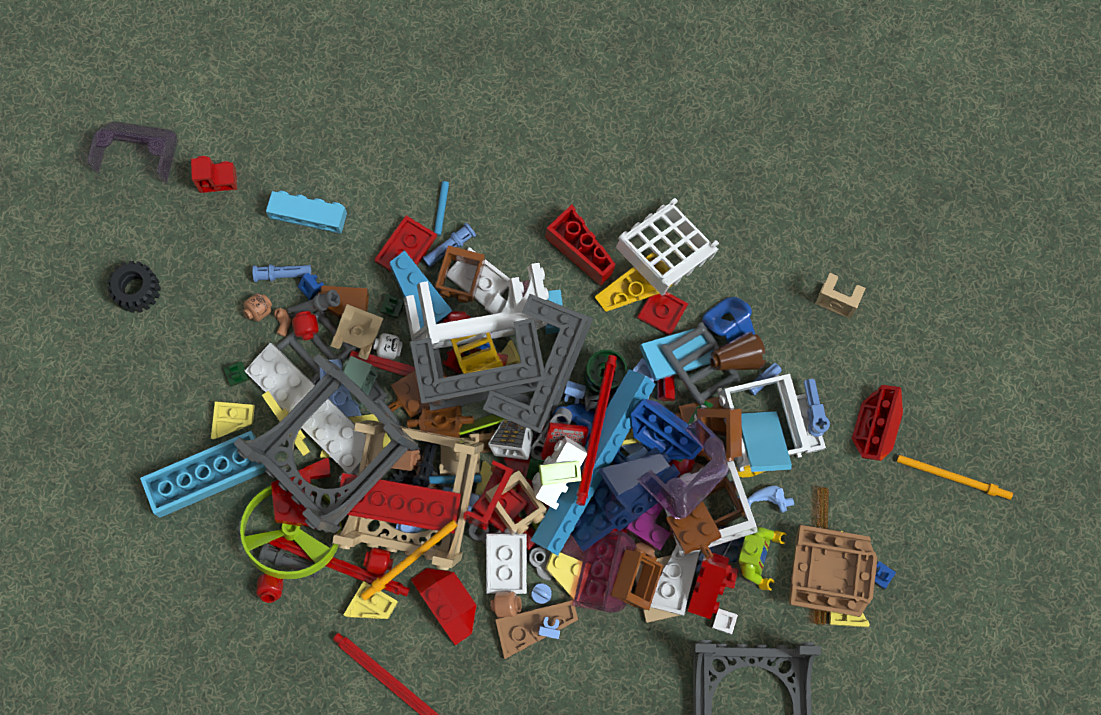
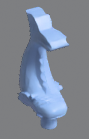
M778 486L762 488L747 498L749 506L754 501L769 500L776 504L782 513L787 511V506L794 505L793 497L785 499L783 489Z

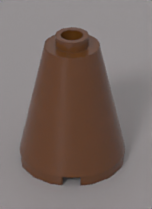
M752 331L747 332L713 351L709 358L710 365L716 370H758L764 366L766 359L763 360L762 355L766 354L763 342L757 334L753 335Z

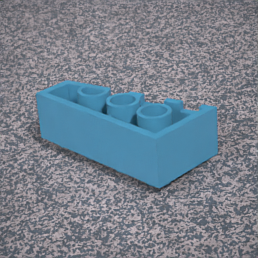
M403 251L390 261L389 267L403 297L414 295L421 329L424 327L417 285L421 282H427L428 279L406 251ZM428 281L435 322L438 324L452 310Z

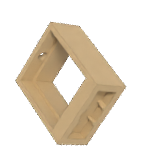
M520 471L511 475L502 495L520 484L537 510L517 524H514L498 501L494 510L512 536L516 533L518 535L524 533L532 522L535 524L545 518L544 514L547 510L543 503L535 497L533 489ZM499 484L486 492L485 497L489 503Z

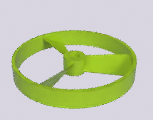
M272 486L258 493L246 507L240 526L242 544L252 564L265 574L280 579L303 578L314 574L328 564L335 555L338 544L334 543L332 548H329L302 531L300 526L282 524L281 530L245 536L246 523L251 512L263 499L272 495ZM324 494L322 498L330 504L329 495ZM341 522L338 524L341 528L337 533L342 531ZM284 535L288 540H295L315 564L299 571H278L261 564L252 556L250 550Z

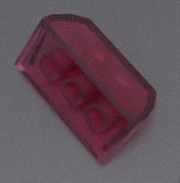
M612 530L585 550L573 602L574 607L607 613L619 612L625 608L626 603L612 597L611 593L625 549L634 551V548H637L634 540L627 533Z

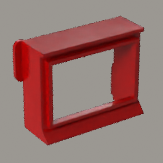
M493 460L491 466L492 475L482 495L498 477L502 480L484 516L480 515L475 509L473 513L466 510L463 520L466 521L468 519V523L486 531L490 524L489 519L514 470Z

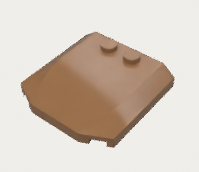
M800 525L795 542L789 605L861 617L863 611L873 599L877 556L870 543V537Z

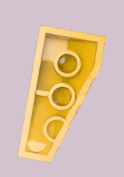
M652 252L645 258L651 262L658 256ZM662 260L653 265L661 275L671 270ZM632 267L597 294L595 298L607 312L660 293L635 267Z

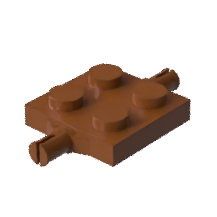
M416 371L411 372L391 385L397 396V400L388 405L392 412L402 406L410 418H413L422 412V407L429 406V403H421Z
M461 405L430 411V407L427 406L422 407V414L419 419L407 420V427H419L421 431L460 438L462 425L474 424V415L462 416Z
M682 497L679 500L677 498L674 502L679 511L666 519L684 554L694 550H701L706 560L709 557L712 558L714 555L708 546L713 541L720 539L721 533L702 501L693 506L686 507Z

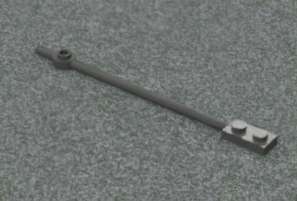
M375 381L368 396L399 426L404 427L384 402L388 396ZM417 446L415 449L420 450V456L422 459L423 451L420 449L419 446ZM434 467V471L431 473V476H441L437 469ZM447 483L438 484L442 490H444V487H450ZM468 523L470 525L469 534L471 538L475 541H482L486 546V534L489 533V528L486 531L483 530L481 535H477L476 530L479 527Z

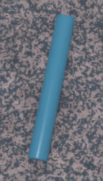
M446 181L441 183L434 233L438 236H441L447 200L449 183Z
M476 474L473 483L482 482V475ZM456 475L430 476V484L455 483Z

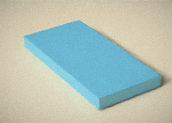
M694 329L646 342L639 346L654 381L677 374L660 347L664 344H671ZM701 334L672 352L677 360L680 361L707 345L708 342ZM713 350L683 367L685 372L710 365L709 358Z
M777 411L742 414V437L751 472L790 470L792 464Z

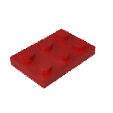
M406 215L375 258V263L392 272L389 267L390 261L403 251H406L413 262L418 265L438 236Z

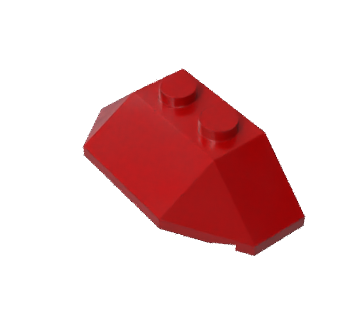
M881 385L877 391L862 402L852 435V440L862 458L882 461L893 450L903 415L900 387Z
M427 568L411 579L455 646L472 634L477 605L455 572Z

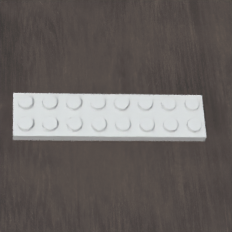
M269 343L245 370L265 392L269 391L282 409L286 408L289 413L315 386L272 343ZM328 398L301 428L348 474H353L361 464L366 434L354 431L355 424Z

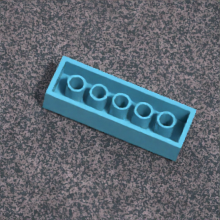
M249 431L141 477L140 479L153 513L161 518L265 473L266 467L262 463L258 464L255 460L252 462L248 458L244 459L238 454V448L234 445L238 438L249 441L256 439V435Z

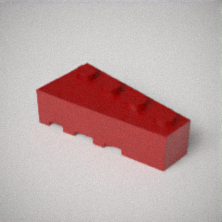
M571 204L547 227L545 238L601 286L613 274L615 263L603 246L595 239L596 236L592 231L590 232L583 218L579 217L575 207Z

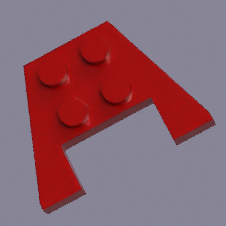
M325 458L298 471L310 484L312 479L331 477L329 458ZM279 480L272 482L275 522L295 526H309L305 522L307 518L302 514L306 510L304 505L297 504L291 498L293 494L289 490H283L278 485ZM302 480L298 481L299 485L302 484Z

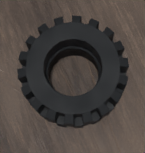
M129 261V264L124 262L121 263L122 266L120 268L118 266L115 267L116 271L110 273L111 279L107 281L110 285L107 287L110 297L119 307L125 311L129 310L131 313H135V310L139 313L143 312L142 308L150 309L149 304L152 303L154 305L156 303L154 298H159L160 294L157 291H161L160 282L153 271L147 265H143L138 261L137 263ZM134 279L143 280V285L137 293L125 294V288L130 281Z

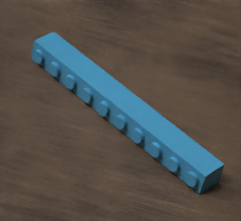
M630 369L628 370L606 408L585 505L576 504V493L578 492L580 481L568 482L565 485L568 487L566 493L561 492L556 501L559 504L557 509L549 507L545 518L541 521L531 539L540 547L557 556L563 549L577 521L603 479L598 470L611 464L632 427L631 412L643 398L648 399L656 385L647 376ZM589 440L587 441V443H586V445H585V447H584L585 450H586V452H587V447H588ZM584 461L580 466L581 474L583 470Z

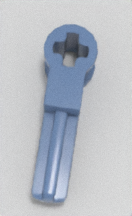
M808 379L804 381L809 406L807 410L809 419L808 431L812 436L819 437L829 429L830 422L825 416L823 404H820L815 380Z

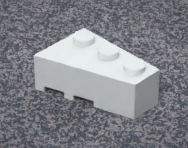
M565 436L562 441L559 440L556 443L554 453L551 457L548 456L543 465L579 460L581 466L587 452L583 446ZM539 472L536 473L532 480L535 497L552 508L557 509L559 504L556 501L561 492L566 493L568 487L565 485L567 483L541 486Z

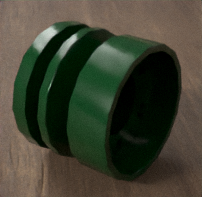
M610 349L600 350L589 358L583 373V379L586 388L592 394L599 395L603 379L600 375L601 373L604 374L605 362H607L609 355L617 357V366L614 371L609 395L616 393L627 374V364L618 352Z

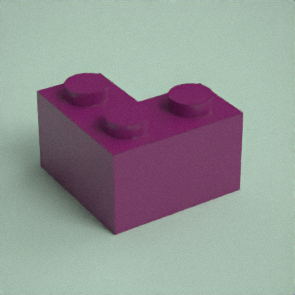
M660 502L624 528L625 531L641 542L653 547L655 551L661 550L671 534L654 523L664 507Z

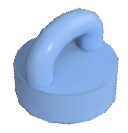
M538 584L533 588L532 598L536 603L545 604L551 599V589L546 584Z

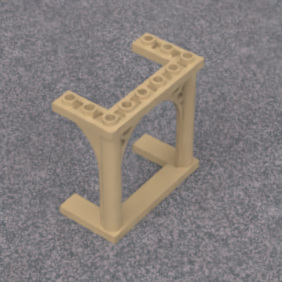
M366 420L355 423L354 431L366 433L359 474L382 450L384 435L387 433L383 429L385 425L382 422ZM400 426L412 439L454 447L455 452H460L453 492L462 493L456 522L458 526L455 528L454 534L449 533L442 538L440 546L434 545L423 554L425 559L432 560V564L437 565L436 568L449 570V568L454 567L462 559L463 552H460L466 522L463 520V515L466 510L468 511L478 455L483 451L484 443ZM349 515L344 529L334 535L333 543L338 544L339 548L350 549V547L364 542L367 543L368 547L378 548L383 546L386 547L387 551L397 552L402 550L405 551L406 555H410L425 543V541H419L420 537H426L428 540L431 538L432 533H437L438 531L429 529L419 533H408L392 527L385 521H379V529L372 532L368 530V524L373 519ZM383 529L389 530V535H386L387 533L380 535ZM403 534L407 536L406 540L402 539Z

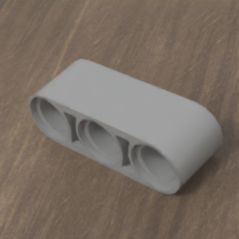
M560 408L549 422L570 424L572 413L569 409ZM558 417H565L567 422L559 421ZM549 422L530 449V454L534 459L542 460V452L538 451L536 446H544Z

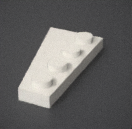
M676 545L670 560L659 578L651 608L682 616L685 615L700 551L680 556Z

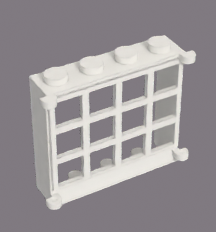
M676 198L667 206L662 205L654 215L652 213L649 214L641 224L639 222L631 228V231L623 232L619 236V242L616 246L620 253L662 296L671 284H678L685 274L689 276L697 265L701 267L707 259L710 261L718 251L716 246L719 242L716 240L711 244L674 205L678 202ZM660 218L670 226L663 232L653 224ZM647 227H650L657 234L650 241L641 232ZM672 230L682 239L675 245L665 236ZM636 235L645 242V245L638 250L629 241ZM659 239H662L670 247L664 253H661L653 245ZM684 243L694 251L687 258L677 249ZM648 247L658 256L651 262L641 254ZM673 251L682 260L675 267L666 258ZM660 260L671 269L664 275H661L653 266Z

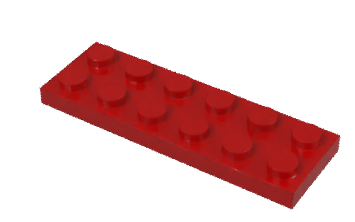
M342 473L340 487L349 484L359 475ZM380 479L347 515L440 531L452 520L457 522L462 493Z

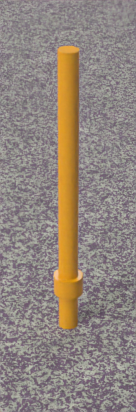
M898 455L896 461L985 491L988 495L994 497L997 495L1011 500L1013 492L998 488V485L986 484L902 455Z
M452 520L382 578H377L371 583L372 586L361 594L362 599L366 601L376 592L383 590L389 581L458 526L456 521Z

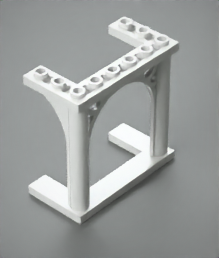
M534 263L527 267L530 283L524 297H522L524 287L523 283L519 281V277L508 280V299L501 313L436 324L428 281L419 283L417 289L424 321V327L421 329L414 295L404 298L411 340L431 338L433 349L452 346L450 339L476 335L456 343L461 345L487 337L485 333L490 332L492 339L516 335L514 322L533 318L522 313L529 294L545 300L549 298L548 290L543 284V279H545L543 268H540V263ZM534 318L536 330L548 324Z

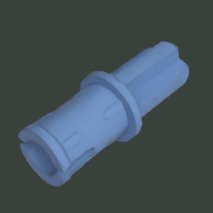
M773 363L763 373H759V376L753 382L774 378L782 370L778 364ZM764 386L748 390L753 395H756Z

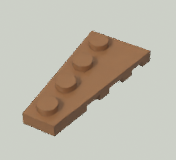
M574 600L518 613L514 617L495 619L504 659L547 637L538 634L539 626H544L543 620L545 617H548L547 623L549 626H553L555 620L558 619L559 626L556 629L559 630L577 621L578 617Z

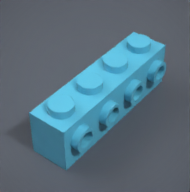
M272 191L266 210L270 219L340 234L342 233L347 215L345 207L340 203H325L324 200L317 198L311 200L303 195H289L285 191Z

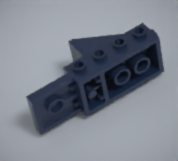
M655 447L640 459L598 470L606 484L594 492V499L588 502L571 532L583 552L615 528L621 531L683 485L678 477L681 473L674 464L670 466L669 462L671 459L665 451L661 453Z

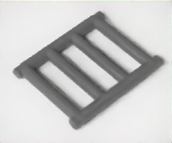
M318 310L315 312L314 315H316L317 321L320 320L331 334L335 336L337 328L324 315L325 311ZM293 331L278 343L276 347L282 351L290 344L316 373L310 379L316 385L320 381V366L296 340L298 337L295 336ZM317 334L313 335L314 338L311 339L329 360L339 359L343 362L350 356L352 350L355 351L358 348L343 342L342 346L345 350L336 356Z
M703 322L697 325L698 328L671 344H664L660 347L699 406L704 404L705 399L717 393L718 388L723 389L734 381L735 383L741 381L736 370H727L729 373L728 377L700 393L694 383L716 371V369L709 365L691 377L683 369V367L711 350L715 351L720 348ZM702 334L708 344L678 361L672 351Z

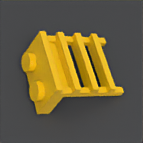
M490 332L485 333L487 337L457 347V342L476 335L450 339L462 374L503 367ZM489 342V348L461 358L460 353Z

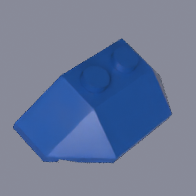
M643 398L631 412L634 438L651 450L657 447L661 453L665 451L670 459L693 460L705 446L702 439L686 422L658 402Z

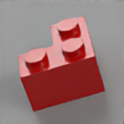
M198 156L191 159L192 180L200 193L237 190L236 168L233 162L223 161L219 164H214L211 158L207 156Z

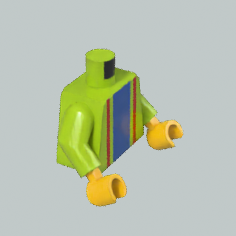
M757 527L756 533L745 536L739 564L742 575L746 579L757 585L759 584L761 590L771 591L769 583H774V580L762 578L761 576L770 540L775 543L784 544L785 542L781 541V536H787V534L781 531Z

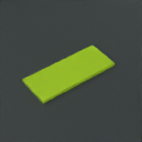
M495 414L476 419L474 424H463L460 429V435L501 423L507 419Z

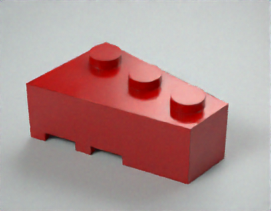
M712 553L714 556L712 558L709 557L707 560L704 556L688 608V612L711 619L713 613L717 614L720 602H717L718 595H723L726 585L722 583L724 576H729L732 566L728 564V557Z

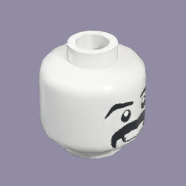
M382 333L379 339L375 338L373 349L376 350L378 357L393 360L396 356H400L402 342L398 336Z

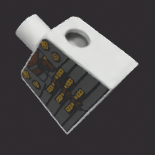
M503 420L488 445L494 456L528 460L533 440V431L510 420Z

